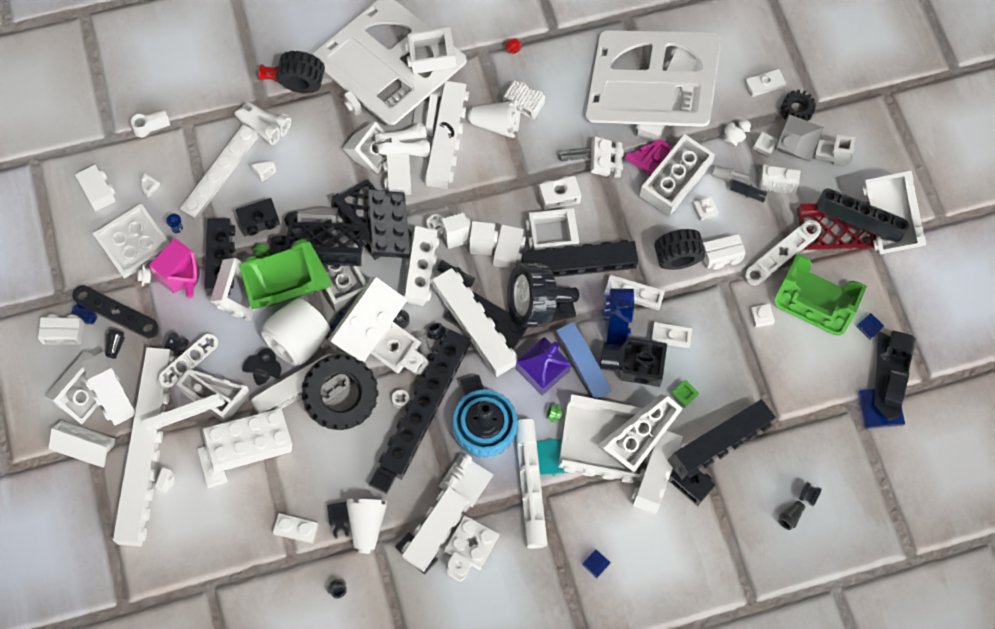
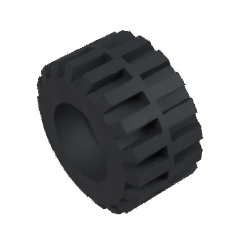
M284 52L279 60L276 80L280 85L291 91L314 93L321 87L325 66L319 58L307 52Z
M694 229L671 231L659 237L654 243L659 267L666 270L688 268L703 260L706 255L701 234Z

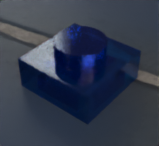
M595 549L583 562L582 566L597 579L611 562Z

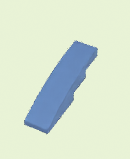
M574 322L556 330L572 365L575 366L582 382L586 384L591 397L598 399L612 392L597 361Z

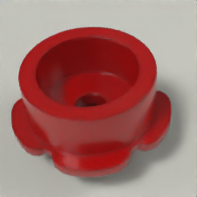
M517 38L508 41L505 44L507 53H518L521 50L522 42H519Z

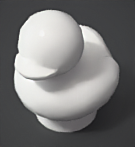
M743 119L739 122L738 127L735 126V123H729L724 129L726 136L723 140L736 147L739 142L745 140V132H751L750 121Z

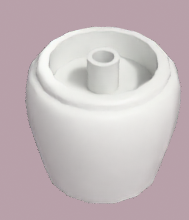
M296 298L274 313L264 323L262 338L278 357L286 363L295 366L305 363L313 356L329 333L330 327L323 316L312 305L303 299Z

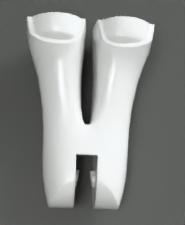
M246 102L242 108L235 112V116L241 123L252 127L271 145L276 144L279 141V137H283L287 133L291 124V117L288 115L269 113L250 102Z
M422 123L406 130L384 132L375 135L376 143L379 144L377 146L378 153L380 154L409 153V155L424 158L430 155V144L425 140L426 128Z

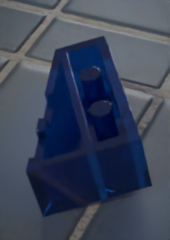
M610 288L609 295L605 296L602 321H605L606 343L623 345L629 338V334H631L629 323H632L634 314V289Z

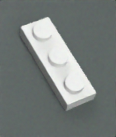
M610 275L604 294L659 310L665 291Z

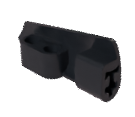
M881 331L878 333L874 406L887 421L900 416L916 338L913 335L898 331H892L891 336Z

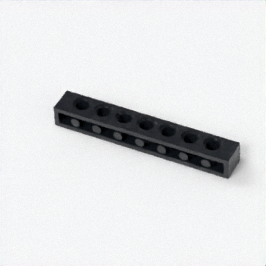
M449 329L447 335L443 334L439 343L441 345L439 351L435 350L431 358L432 364L430 368L426 367L422 376L424 378L422 384L416 386L414 391L415 397L413 401L408 402L405 408L407 412L405 417L399 419L396 426L398 430L395 435H391L387 445L389 448L387 452H383L379 458L380 468L396 475L398 479H403L470 347L471 339ZM447 350H453L455 354L448 356L445 354V352ZM443 366L446 368V371L438 372L436 369ZM431 383H436L438 387L436 389H430L428 388V385ZM422 400H428L430 402L427 406H421L419 404V402ZM413 417L421 419L418 423H412L410 420ZM404 434H410L412 435V438L408 441H405L402 439V436ZM396 451L403 452V456L400 458H395L393 456V453Z

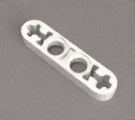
M206 334L158 375V386L162 389H169L174 386L188 369L192 370L218 346L217 338L212 334ZM210 340L212 342L211 345L203 350L201 347L206 341ZM190 351H197L199 359L193 360L190 357ZM183 363L186 368L185 372H179L176 369V364ZM173 373L174 376L169 382L164 383V377Z

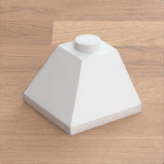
M372 122L355 133L343 147V150L355 162L378 174L383 168L384 162L387 161V155L378 153L377 146L379 144L376 143L375 135L385 131L376 122Z

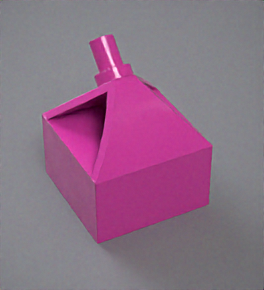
M174 238L149 267L155 279L172 293L185 289L186 298H193V289L198 283L200 275L199 265L193 251Z

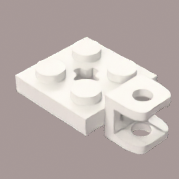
M393 321L370 352L398 374L403 367H406L413 373L421 375L429 364L427 358L416 351L422 342ZM398 342V349L391 352L393 349L391 345Z
M464 515L445 548V552L452 555L448 563L447 575L457 581H462L467 576L471 566L481 571L500 534ZM473 538L478 545L470 547L467 540Z

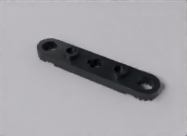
M79 286L73 291L74 301L87 310L144 338H154L158 334L159 326L154 319L87 286ZM80 292L88 293L87 298L84 300L78 299ZM118 309L120 314L113 316L112 310ZM151 324L154 326V329L149 333L144 332V326Z

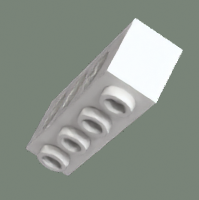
M415 226L411 233L410 256L407 259L402 296L407 299L406 303L423 307L427 301H430L432 290H429V286L434 279L432 266H435L437 259L434 251L438 248L439 244L437 230ZM420 247H425L427 252L422 251ZM417 264H422L425 269H420ZM415 281L420 282L422 287L417 286Z

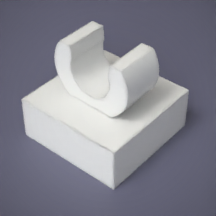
M712 197L694 202L693 206L700 221L715 217L719 213Z

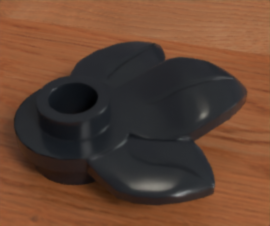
M264 348L257 355L250 356L245 361L242 371L253 373L256 384L260 386L265 384L270 376L279 378L282 368L280 363L276 361L275 353L269 348ZM265 356L270 357L268 361L263 360Z

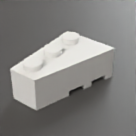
M190 369L176 383L179 391L194 402L215 394L221 395L225 404L208 410V412L223 423H227L250 395L247 386L237 385L228 380L217 379L211 375Z

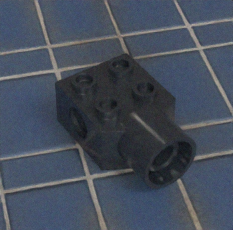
M629 337L623 345L604 342L600 369L618 372L621 381L660 387L663 380L668 343Z

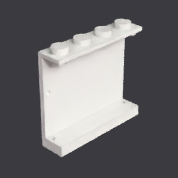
M571 394L567 400L558 467L564 468L563 470L566 472L580 471L586 476H595L596 474L601 475L602 478L607 480L617 478L622 479L624 483L636 482L640 478V474H637L638 468L635 472L628 470L599 447L598 444L643 408Z

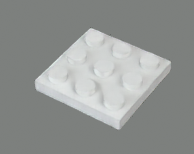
M139 204L93 233L124 279L142 268V264L145 266L155 260L170 243L142 204Z

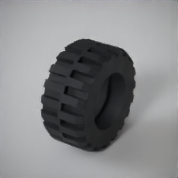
M345 354L330 355L315 363L306 373L301 387V399L303 400L305 411L318 425L332 430H346L362 424L370 417L373 409L376 407L379 390H377V379L374 378L373 371L366 366L365 362L356 359L357 357ZM345 374L351 377L358 387V397L355 404L345 411L332 410L322 400V385L331 375Z

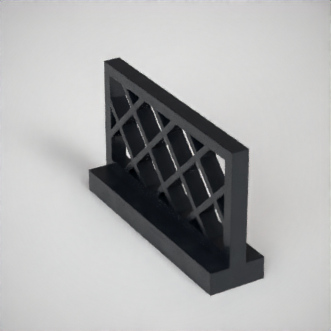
M367 179L341 195L339 193L333 195L331 207L338 208V215L345 224H364L366 222L363 246L371 255L370 230L367 227L369 223L368 212L366 218L359 217L356 214L357 209L368 211V206L357 205L359 198L367 200V195L359 194L360 190L366 186L369 190H376ZM355 197L356 204L347 203L345 198ZM408 228V233L410 237L412 232ZM352 231V233L356 236L360 231ZM372 256V257L374 258V260H376V259L380 258L381 256Z
M289 222L283 251L291 249L294 246L291 245L292 243L302 240L301 238L305 235H309L311 239L306 242L311 244L317 242L320 245L313 246L322 265L362 266L365 224ZM302 229L303 231L296 235L292 230ZM315 229H320L322 231L317 235H314L312 233V231ZM333 230H339V231H340V233L337 234L336 236H334V235H333L332 233H330V232L333 231ZM351 231H360L354 237L350 234ZM327 235L330 238L324 243L320 240V238ZM344 236H346V237H348V238L350 239V240L346 241L345 243H342V242L339 240L340 238H342V237H344ZM334 242L339 245V247H328ZM355 243L358 246V248L348 246Z

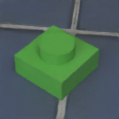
M685 380L672 391L671 395L685 408L699 395V392Z

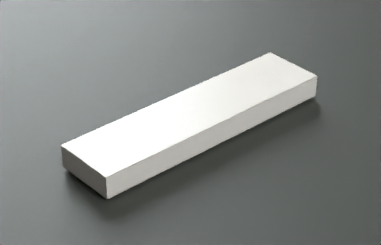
M215 394L143 420V427L152 431L222 406L225 402L221 395Z

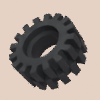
M794 90L791 91V93L786 95L781 105V114H784L783 118L787 119L790 114L809 121L816 109L814 97L811 98L810 93L806 95L804 90L803 93H800V90H797L796 93ZM799 103L805 107V110L803 112L795 111L792 108V104Z

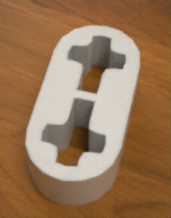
M338 374L322 385L321 397L322 392H330L329 398H322L325 405L332 403L349 390V378L344 374ZM339 380L345 383L344 387L338 386Z

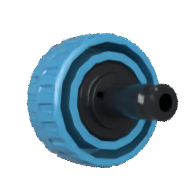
M484 389L470 392L457 403L453 411L452 432L454 439H456L457 444L462 450L470 455L479 458L497 456L503 453L505 449H508L515 438L518 423L517 414L510 400L497 391Z

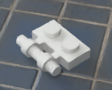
M594 137L591 146L590 172L607 177L610 171H613L615 178H621V172L623 171L622 157L624 156L622 143L616 142L615 148H612L610 140ZM611 156L615 157L614 163L611 162Z

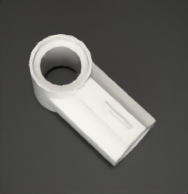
M165 110L148 115L136 114L131 119L134 134L141 138L148 136L151 131L170 126Z

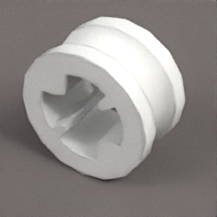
M405 390L395 391L392 395L393 405L397 409L406 408L410 401L409 394ZM398 396H399V397L405 396V397H404V401H405V402L403 403V402L400 401V402L397 403V402H396V401H398V400H397V397H398Z

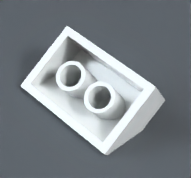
M85 351L45 396L81 425L98 406L93 396L96 392L94 389L89 390L85 382L87 375L82 365V362L94 357V355Z

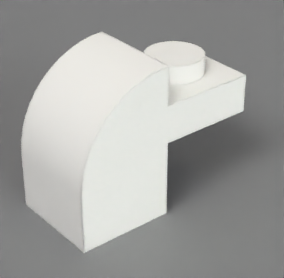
M837 135L836 142L819 140L815 158L833 161L836 166L849 164L853 158L856 137Z

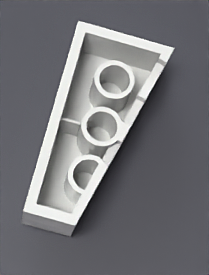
M660 394L598 444V446L628 470L635 472L683 408L668 396Z
M665 431L653 447L652 452H649L644 462L648 464L646 470L642 469L638 480L641 481L639 488L635 487L632 499L635 501L633 506L656 514L673 468L668 459L674 452L679 450L683 436Z
M449 487L446 492L444 490L441 491L436 499L438 503L435 508L431 507L426 513L425 518L427 520L423 525L419 524L414 531L415 538L412 542L408 541L402 549L404 553L402 555L403 558L423 572L438 553L439 545L443 544L449 537L451 527L454 528L459 523L462 516L461 512L464 511L466 513L469 509V500Z

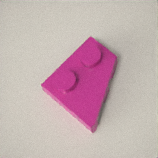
M659 139L651 145L641 147L640 150L634 153H627L625 159L651 176L673 147Z

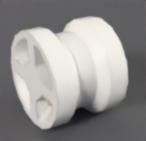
M434 214L428 217L427 228L437 230V237L443 235V217L439 214Z

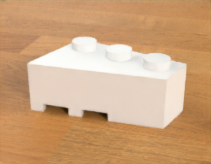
M104 352L82 362L87 375L85 382L89 390L94 389L96 392L93 396L97 404L104 406L105 409L102 411L107 421L112 420L113 424L117 425L135 416L134 407L118 381L113 368L109 365Z

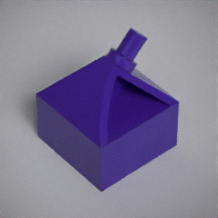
M545 337L516 361L515 368L541 396L570 372L571 363L557 350L560 345L557 342L551 344Z

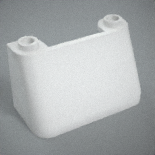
M912 170L865 180L866 184L862 186L864 196L868 195L870 205L902 217L909 222V229L900 242H893L876 235L877 239L873 240L875 251L879 250L880 254L925 246L926 240L922 231L923 227L913 185Z

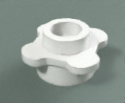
M142 264L141 270H138L137 273L141 286H144V283H150V268H145L144 264Z

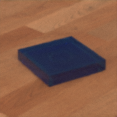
M875 389L858 391L865 429L905 425L902 408L899 417L887 421L874 406Z

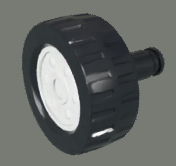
M542 263L518 264L513 268L508 280V309L513 322L519 327L546 326L552 320L558 302H577L580 297L579 290L576 287H556V281L551 269Z

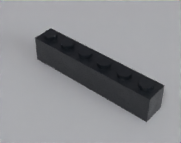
M621 240L618 243L603 242L599 245L584 244L579 247L565 246L560 249L550 247L541 251L531 249L522 252V263L545 264L551 269L554 277L636 269L638 256L635 241Z
M760 399L674 452L668 459V462L682 480L687 476L692 478L700 472V468L704 467L706 469L715 462L714 459L719 458L721 460L730 453V449L733 448L735 451L740 448L746 439L751 441L758 436L759 431L766 432L773 426L771 423L776 416L765 402Z

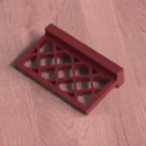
M800 204L796 209L797 216H799V227L804 224V218H811L817 221L826 231L821 238H816L817 242L814 245H808L803 250L875 248L873 240H876V234L863 230L856 236L849 230L852 227L851 224L848 228L845 227L839 219L820 212L816 208V204ZM824 217H829L834 221L830 228H827L821 222ZM835 224L844 230L840 237L831 231ZM813 226L811 229L806 227L807 233L815 234L812 231L815 227ZM866 232L871 237V243H864L859 239L860 236ZM827 233L836 240L832 245H828L822 240ZM845 233H848L854 239L851 244H846L841 240Z

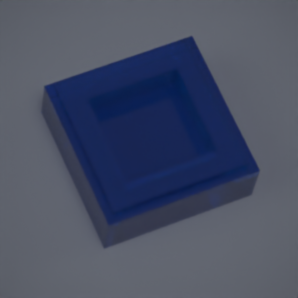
M870 313L856 327L871 340L884 328V325Z

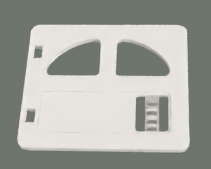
M377 0L312 55L324 63V73L347 92L351 91L362 105L386 125L392 126L461 69L467 60L465 54L454 47L457 67L435 70L428 78H423L418 73L414 74L413 69L400 60L407 54L405 42L408 41V36L392 49H387L369 35L366 29L380 24L402 26L411 30V33L433 29L396 0ZM376 10L377 13L370 17L369 14ZM333 43H336L337 46L332 50L328 49ZM446 43L429 45L434 57L447 55ZM399 79L402 82V87L390 98L383 102L377 97L393 81Z
M603 31L600 34L586 111L587 120L592 123L701 127L708 125L711 118L721 43L720 35L711 32ZM672 45L689 51L701 62L702 70L698 72L664 71L663 63L666 48ZM640 46H652L648 70L610 68L612 63L625 52ZM602 49L608 50L607 56H601ZM676 87H682L683 92L680 111L672 110ZM694 87H697L699 90L696 110L691 111ZM594 95L600 96L599 103H593Z

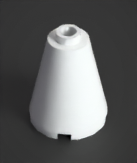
M517 101L473 106L472 110H469L468 120L471 121L472 125L514 138L516 135L513 133L514 131L518 132L520 123V111L516 109L519 103Z
M347 499L354 549H358V553H370L371 549L375 550L387 501Z

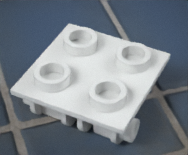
M460 454L439 487L445 491L448 487L469 500V506L473 507L494 474L471 461L472 458L470 456Z

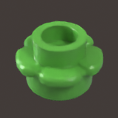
M257 244L252 249L255 252L254 256L260 259L270 256L271 249L265 245Z
M551 404L547 411L546 419L551 420L553 423L556 420L559 421L562 415V409L559 408V404Z

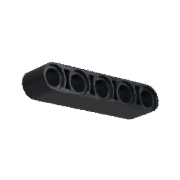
M830 188L824 189L816 202V208L820 212L893 242H900L909 229V222L906 219Z

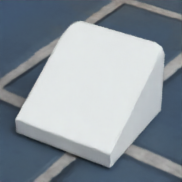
M273 161L251 165L254 174L261 182L276 173Z

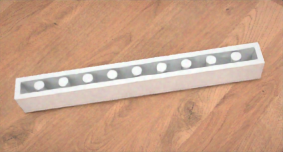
M148 347L146 349L113 540L117 544L142 546V540L145 541L147 529L145 528V523L150 517L148 505L149 501L153 499V489L151 487L152 481L156 480L157 471L155 463L160 458L158 446L163 440V431H161V428L149 431L143 427L142 421L165 413V405L169 403L168 389H162L158 386L157 377L176 360L170 349ZM172 375L164 377L163 382H169V380L172 378Z

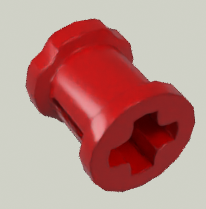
M261 64L259 80L268 79L278 82L276 80L278 66L265 67Z

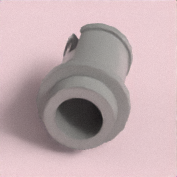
M424 333L416 334L414 337L422 342L418 347L420 354L426 358L433 355L427 341L428 336Z

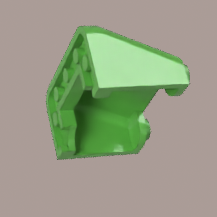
M305 239L294 242V246L289 250L261 259H257V256L245 259V263L239 264L251 309L274 306L332 287L330 277L312 244L306 242Z
M797 253L775 297V305L779 309L833 335L844 334L857 312L867 286L858 281H849L842 288L809 272L812 267L811 261Z

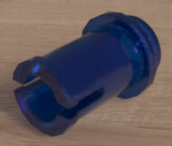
M175 213L170 214L166 219V223L171 227V231L178 234L181 232L180 229L183 230L181 217Z
M80 304L74 305L71 311L72 315H76L84 320L85 324H94L98 317L94 310L90 311Z

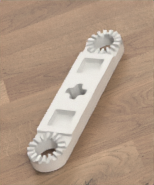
M808 220L747 269L745 274L747 283L757 286L770 277L820 235V224L817 221ZM814 226L816 233H807L806 227ZM779 249H781V250H785V249H786V250H787V253H786L787 256H785V255L780 256V255H779V253H780V250H779ZM753 271L758 272L760 279L753 280L749 274Z

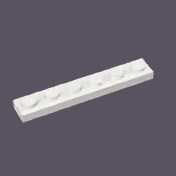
M244 124L240 127L181 206L180 211L195 221L199 218L259 137L257 131Z

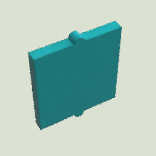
M549 438L545 441H536L540 476L570 473L564 471V468L558 467L562 439L552 440Z

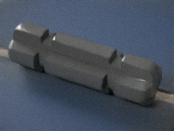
M591 147L587 148V150L584 148L571 149L568 152L567 150H561L559 153L560 160L585 159V157L590 159Z

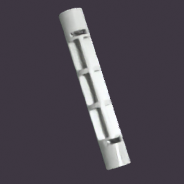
M522 419L517 421L516 438L527 547L542 548L547 546L535 423L532 419Z

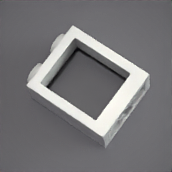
M451 27L408 34V41L405 42L407 53L410 52V56H407L408 66L413 68L414 74L457 67ZM446 43L447 55L416 60L415 48Z
M574 208L529 213V220H526V230L530 231L531 237H528L529 248L541 251L550 247L555 249L565 246L579 247ZM566 221L569 241L538 244L535 224Z
M230 258L222 261L210 302L217 305L218 309L232 313L233 317L241 319L251 316L253 309H251L246 289L241 305L227 298L234 274L242 278L239 264L243 262L236 258Z

